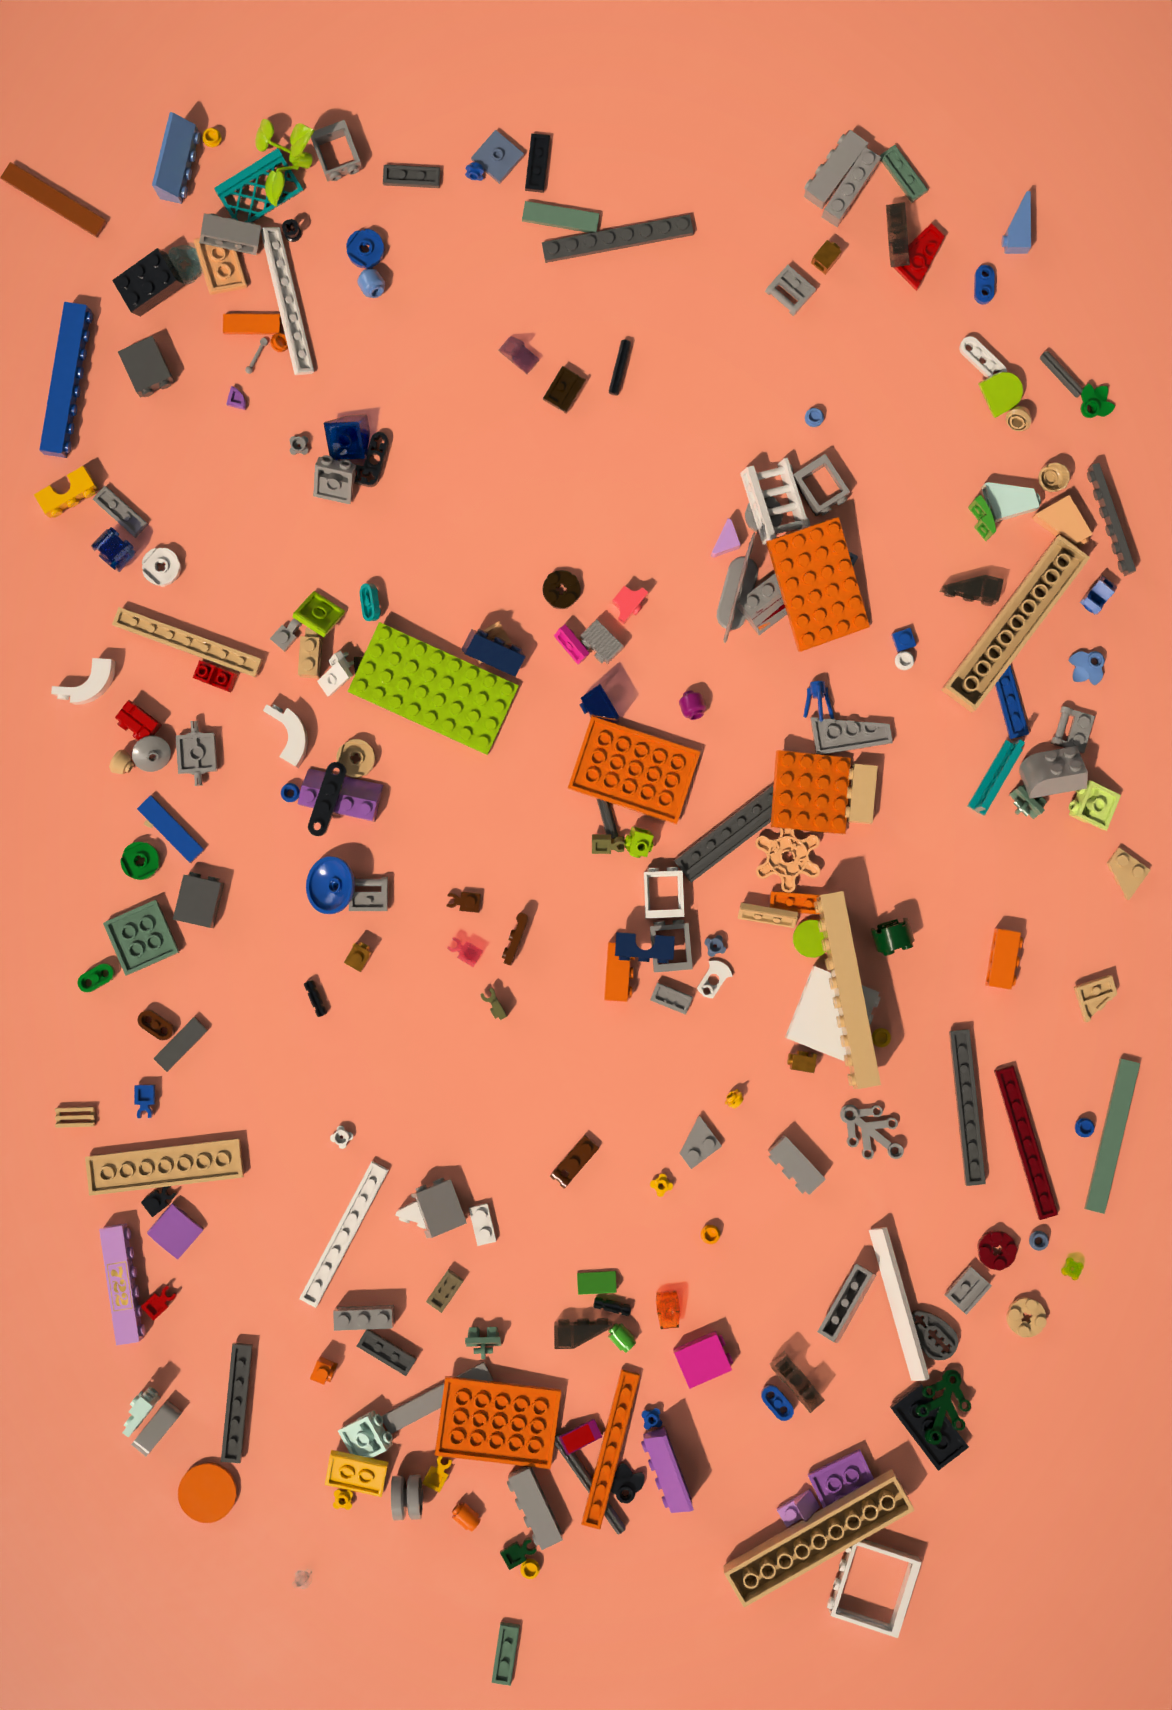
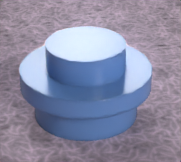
M811 408L806 412L804 419L808 426L818 427L822 424L824 415L820 409Z

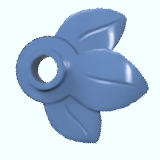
M1080 651L1069 658L1068 661L1075 666L1072 676L1074 682H1083L1089 679L1093 685H1097L1102 680V667L1105 659L1100 652L1093 651L1088 654ZM1092 658L1097 659L1096 665L1092 664Z

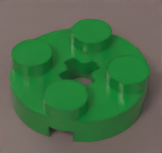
M134 842L123 851L124 853L120 861L122 870L133 879H149L160 868L159 853L149 843ZM138 856L145 858L143 866L136 864Z

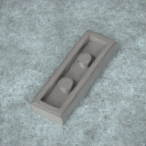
M106 486L92 499L135 538L148 525L145 520Z

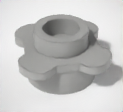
M292 436L290 438L291 448L289 451L292 455L297 453L306 455L308 453V438L306 436Z

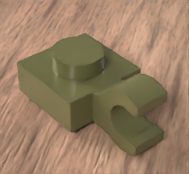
M493 988L489 989L492 994L490 998H486L481 993L482 1000L491 1003L492 1008H490V1011L495 1019L499 1017L502 1020L508 1016L497 999Z

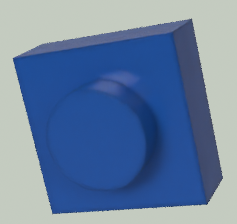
M911 628L891 634L897 653L916 647Z

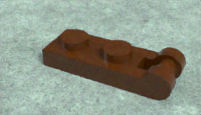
M519 913L516 917L518 922L516 930L512 929L508 939L511 941L509 948L505 947L502 959H505L504 964L512 965L528 922V916L525 913Z
M584 1135L549 1177L553 1180L556 1179L560 1186L565 1189L597 1152L599 1147ZM563 1169L569 1173L566 1178L561 1174Z

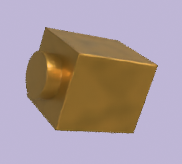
M826 240L813 256L811 264L826 275L840 258L842 251L836 243Z

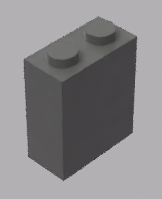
M153 336L118 351L134 389L140 398L149 397L154 391L166 389L171 386V383L175 382Z
M190 872L189 875L183 874L173 920L214 928L224 883H220L219 878L208 876V880L202 879L201 874Z

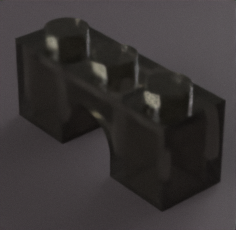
M905 202L886 205L891 267L910 265Z
M785 1351L770 1363L773 1371L789 1386L810 1413L825 1401L823 1395Z

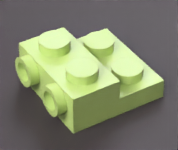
M1087 780V789L1076 790V798L1070 802L1068 807L1070 810L1069 816L1107 831L1121 795L1093 781Z

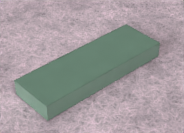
M896 145L880 155L881 162L911 203L927 193L928 189Z
M500 1622L491 1683L511 1686L520 1627L518 1624Z

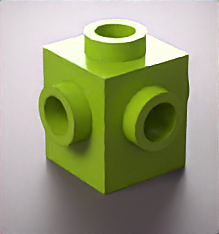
M632 826L630 834L625 838L624 844L630 853L629 855L636 858L641 856L647 857L648 852H651L653 848L652 840L654 835L650 830Z

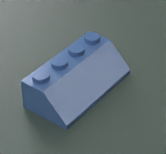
M172 112L169 113L152 186L161 200L182 204L183 198L187 196L188 189L186 185L192 176L191 164L196 159L195 148L196 144L200 142L201 133L194 123Z

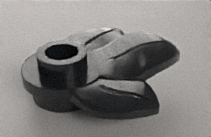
M620 1464L616 1470L610 1492L616 1494L617 1499L621 1503H630L634 1499L635 1493L640 1491L644 1485L643 1472L632 1474L631 1469L626 1464ZM628 1490L629 1494L627 1496L622 1495V1491Z

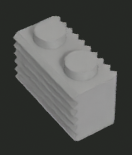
M597 619L580 635L581 643L587 650L591 648L596 653L594 656L600 663L605 662L609 664L624 648Z

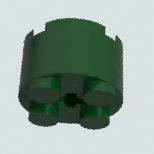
M903 918L904 922H898V919L887 921L877 925V930L871 929L878 952L887 956L895 953L894 950L902 948V950L913 947L915 939L908 918Z

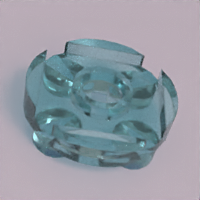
M180 245L169 250L168 256L185 285L195 282L194 280L198 277L200 278L203 271L195 248L188 245ZM183 261L189 263V266H186L185 269H182V266H180V263Z

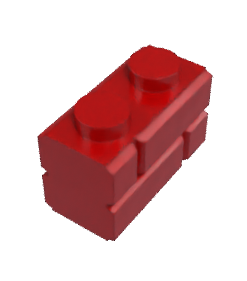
M130 700L125 703L115 716V719L119 721L117 725L125 731L130 729L134 732L132 736L137 740L146 736H154L162 726L161 723Z

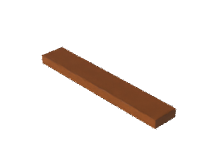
M11 162L0 177L4 182L96 238L107 223L102 217Z

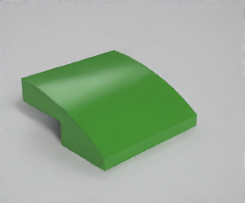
M979 495L969 505L968 509L979 521L974 528L987 541L996 532V526L988 504Z

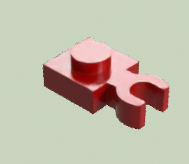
M169 1285L163 1288L161 1296L155 1293L141 1306L153 1321L169 1307L165 1302L173 1300L177 1295L176 1293L172 1296L166 1295V1290L170 1287Z

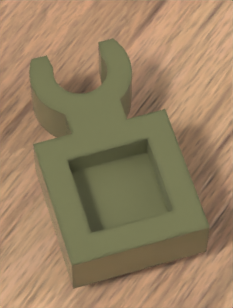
M592 834V854H611V850L624 852L623 844H625V837L619 836L611 839L609 834Z

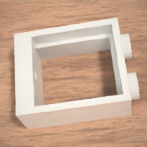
M668 867L667 871H659V868H647L648 872H644L645 919L684 917L683 871H678V867ZM677 876L678 909L650 910L649 877Z

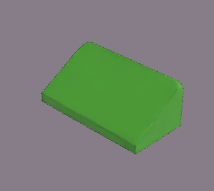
M616 1271L577 1273L578 1295L616 1293Z

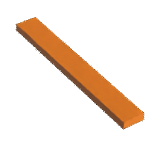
M623 1369L620 1371L581 1525L601 1529L640 1378L638 1373Z

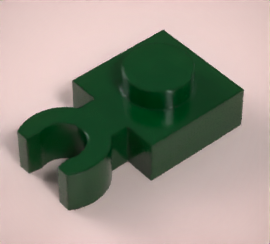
M531 1537L526 1538L521 1546L516 1541L500 1550V1554L509 1570L527 1560L525 1554L532 1555L537 1551L536 1546L532 1549L527 1547V1544L532 1542Z

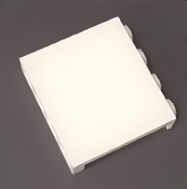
M813 966L785 1038L844 1061L846 1049L842 1047L840 1036L843 1033L842 1028H838L836 1016H839L838 1008L835 1009L833 1005L835 992L834 989L831 990L829 978L832 977L831 972ZM862 985L870 1025L874 1016L871 1014L874 1007L877 1008L881 997L878 996V991Z

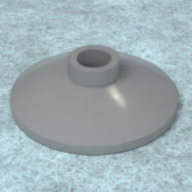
M158 736L143 737L136 742L132 749V759L135 765L147 772L162 769L167 765L171 756L168 743ZM151 754L156 755L155 758L150 759L149 756Z

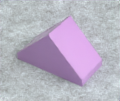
M729 518L714 546L711 557L715 558L740 548L738 536L732 520Z

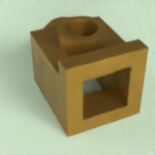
M797 1051V1054L789 1053L787 1065H790L791 1070L814 1073L817 1054L811 1053V1056H808L809 1052Z

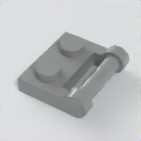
M787 265L767 287L765 292L775 297L790 310L789 313L792 316H795L800 308L816 292V288ZM780 285L798 302L793 304L776 287Z
M1062 706L1060 710L1062 714L1051 744L1063 748L1077 746L1079 752L1084 753L1095 716ZM1069 716H1072L1073 720L1068 737L1064 741L1062 737Z
M354 877L355 887L381 886V892H355L354 887V893L349 902V911H388V877H382V879H356Z

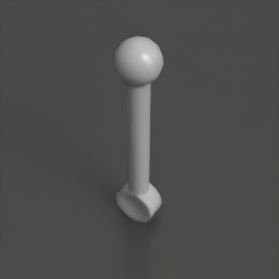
M266 338L260 340L261 345L250 365L246 367V373H252V368L263 347L268 345Z

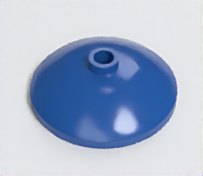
M324 857L312 866L306 880V893L310 904L315 910L323 914H336L345 909L352 899L355 887L354 875L350 866L344 860L338 857Z

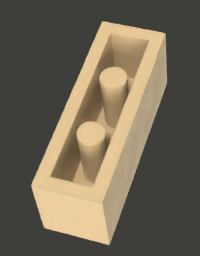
M853 764L852 768H849L848 779L851 780L850 787H847L846 798L849 799V806L845 808L847 822L873 823L878 766Z

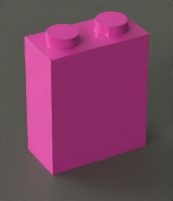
M716 1331L673 1349L689 1389L732 1371L731 1364H733L730 1353L725 1354L723 1346H726L722 1335L718 1336Z

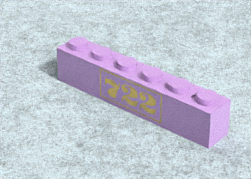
M127 1223L105 1226L99 1229L116 1346L140 1342L143 1336H145V1326L141 1324L142 1308L141 1305H138L137 1297H139L140 1292L138 1285L135 1284V1278L137 1277L136 1267L132 1264L134 1251L129 1243L131 1231L130 1228H127Z

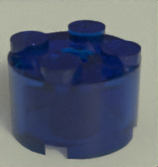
M112 527L106 529L91 544V548L94 551L98 550L100 552L99 557L111 568L117 569L118 572L135 557L136 553L133 550V545L127 540L123 542L119 537V533Z

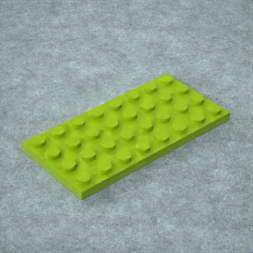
M379 622L347 692L488 755L519 685Z

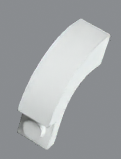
M92 658L91 674L84 684L77 687L52 686L51 694L57 696V699L69 700L70 697V703L74 705L93 702L101 697L110 687L115 675L116 662L112 659Z
M274 704L272 707L266 705L263 711L283 723L288 732L287 744L279 757L299 768L305 758L308 747V737L304 724L290 709L287 708L282 714L283 709Z

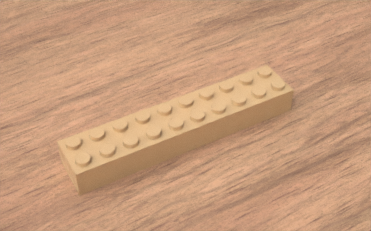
M1058 535L941 690L968 711L974 712L1090 557L1064 537Z
M844 892L823 894L816 898L814 907L816 913L820 915L818 928L820 932H823L822 948L823 951H827L828 956L825 959L827 970L831 971L832 976L829 978L831 990L834 989L835 992L833 1005L835 1009L838 1008L839 1016H836L838 1028H842L843 1033L840 1036L842 1047L846 1049L844 1062L850 1069V1074H847L850 1086H853V1089L881 1085Z
M891 1469L817 1511L807 1521L803 1519L723 1565L724 1574L743 1607H746L913 1512L914 1507Z

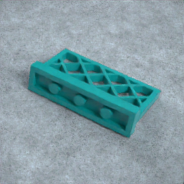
M278 148L214 188L232 218L238 221L237 214L239 210L249 213L248 219L245 222H254L304 191L292 170H286L284 175L285 183L286 181L294 182L297 189L293 192L284 191V183L277 207L268 201L267 196L266 200L255 197L257 187L265 189L264 185L258 184L260 176H268V171L271 169L274 171L275 167L281 163L284 167L288 166ZM244 186H254L252 196L242 194ZM230 195L238 196L237 205H228L225 198ZM241 197L251 199L250 210L239 207ZM254 200L265 203L264 209L261 212L252 211Z
M1021 739L1014 743L1007 740L1004 741L967 807L983 816L986 814L1021 754L1024 741Z

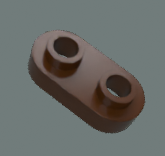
M145 1010L139 1014L137 1019L139 1026L157 1039L168 1040L173 1036V1025L154 1011ZM147 1016L152 1018L151 1023L146 1022ZM163 1027H166L168 1030L166 1034H163L161 1031Z

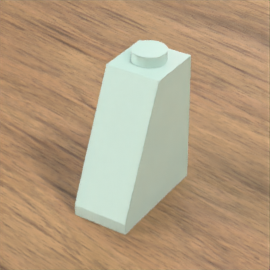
M987 482L981 487L995 523L1034 512L1040 507L1039 504H1041L1040 496L1038 493H1035L1034 488Z

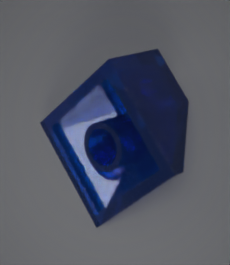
M348 415L323 423L329 456L336 460L367 458L370 437L367 415Z
M601 684L580 698L582 703L579 706L584 714L588 713L590 717L593 716L615 724L619 722L620 717Z

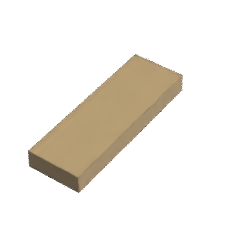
M741 903L738 912V919L795 928L798 918V912Z

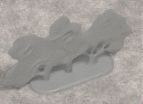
M755 532L750 538L751 541L746 557L735 558L728 567L716 615L718 623L726 629L723 639L724 643L728 640L730 630L740 628L746 620L736 607L738 601L755 588L758 568L756 563L749 558L755 540Z

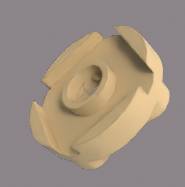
M352 739L338 749L336 760L346 767L347 776L360 778L368 775L373 769L375 754L373 748L367 742L360 739ZM358 753L361 761L354 764L351 756H355Z
M1021 1297L1014 1300L1006 1314L1009 1328L1023 1338L1036 1336L1047 1324L1046 1312L1043 1306L1031 1298ZM1023 1313L1031 1314L1029 1322L1022 1321Z

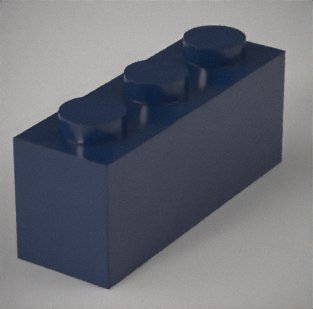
M471 629L462 647L464 654L516 677L526 657L522 649L514 644L511 646L505 644V641L495 636L493 639L488 636L487 632L478 629V631Z

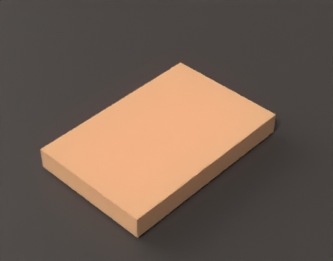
M200 238L194 239L193 242L210 295L247 288L237 251L199 243Z

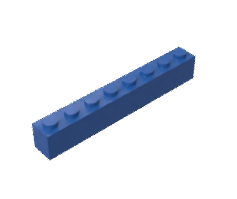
M64 302L39 449L44 455L67 458V453L71 451L70 435L74 432L73 417L77 414L76 399L80 396L79 381L83 378L84 373L82 363L87 355L85 345L90 337L88 327L93 319V313L84 304Z

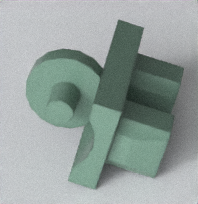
M1020 785L1009 794L1014 799L1013 804L1017 807L1015 810L1017 815L1022 812L1026 817L1029 815L1034 819L1045 811L1044 806L1047 801L1043 797L1030 799L1024 785Z
M469 1327L468 1338H465L466 1347L481 1346V1348H474V1354H481V1359H486V1354L493 1353V1348H486V1346H501L498 1328L487 1327V1337H480V1328Z

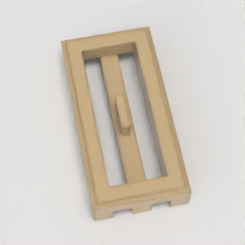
M95 1107L55 1108V1128L95 1126ZM91 1111V1115L61 1116V1112ZM91 1119V1122L61 1123V1120Z

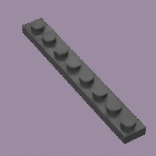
M684 215L542 242L545 263L692 236L694 232L690 215Z
M969 1029L949 1031L965 1185H983L986 1182Z

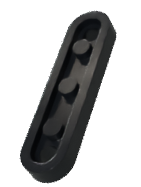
M333 762L327 767L308 823V830L314 836H323L329 828L347 774L346 767L340 762ZM335 768H339L340 770L339 774L337 775L333 774V770ZM316 823H320L321 828L319 830H315L314 825Z

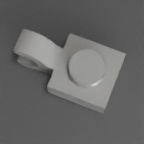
M293 619L287 628L281 625L270 639L286 652L297 639L294 633L301 627L302 623Z

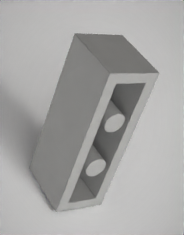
M204 213L199 243L256 255L261 226L253 222H242L234 218H223L216 214Z
M785 1135L768 1149V1152L771 1154L768 1157L775 1165L780 1163L784 1168L782 1172L789 1180L792 1177L797 1182L795 1186L802 1194L806 1191L810 1195L826 1180Z
M394 1305L336 1307L333 1311L334 1331L392 1329L395 1325Z

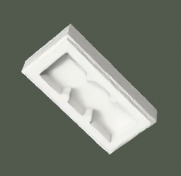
M340 660L317 682L327 697H329L353 675L343 660Z

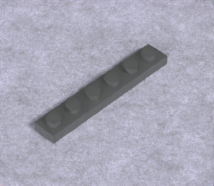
M1096 463L1087 469V478L1093 484V495L1095 500L1099 502L1100 516L1105 519V530L1107 535L1111 537L1112 551L1114 554H1117L1119 560L1118 568L1120 572H1123L1124 576L1134 573L1136 568L1100 463Z
M232 1344L221 1462L241 1463L253 1344Z

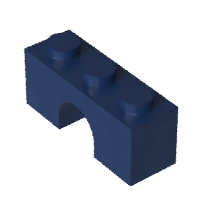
M616 932L615 956H619V960L630 961V957H638V961L650 962V958L658 959L657 963H669V960H673L675 936L655 935L653 947L648 950H642L636 945V934Z

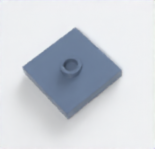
M495 130L475 152L471 160L481 164L484 171L500 184L524 157V153Z

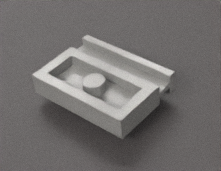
M969 1266L944 1295L967 1315L992 1285Z

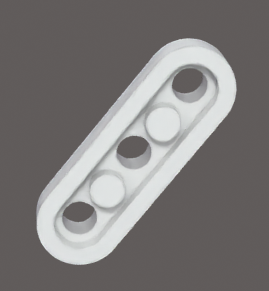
M969 336L960 343V353L986 378L992 376L994 371L998 373L1007 372L1006 367L976 338ZM966 346H971L972 350L968 351ZM983 358L985 363H980L979 359Z

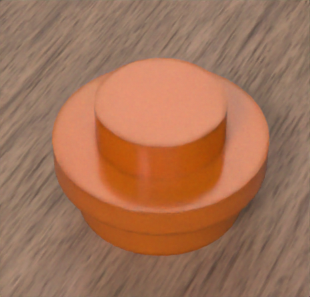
M276 333L271 337L270 344L275 351L284 352L288 349L284 334Z

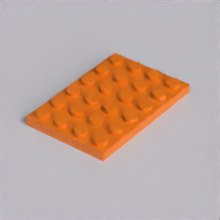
M839 517L766 541L799 652L870 627Z
M591 716L568 789L677 825L700 751Z
M445 1376L435 1456L551 1469L561 1390Z

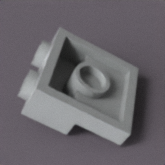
M328 455L319 457L315 464L313 496L351 504L356 465L351 464V461L346 459L341 461L333 460Z

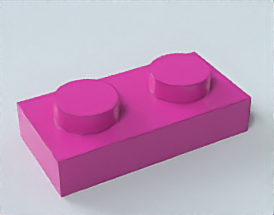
M566 624L555 633L554 637L578 665L589 655L587 648L577 639L574 632Z

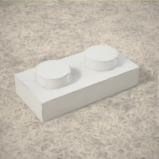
M488 1203L469 1207L477 1246L496 1242Z

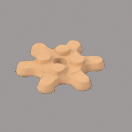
M780 828V836L776 840H770L766 836L758 837L755 845L766 853L767 860L764 864L757 867V876L765 879L772 874L778 875L782 881V890L787 893L794 891L796 887L795 879L799 874H806L811 878L817 877L820 874V868L809 860V853L819 846V838L815 835H810L800 840L795 837L793 829ZM784 852L792 853L793 859L791 862H784L782 859Z

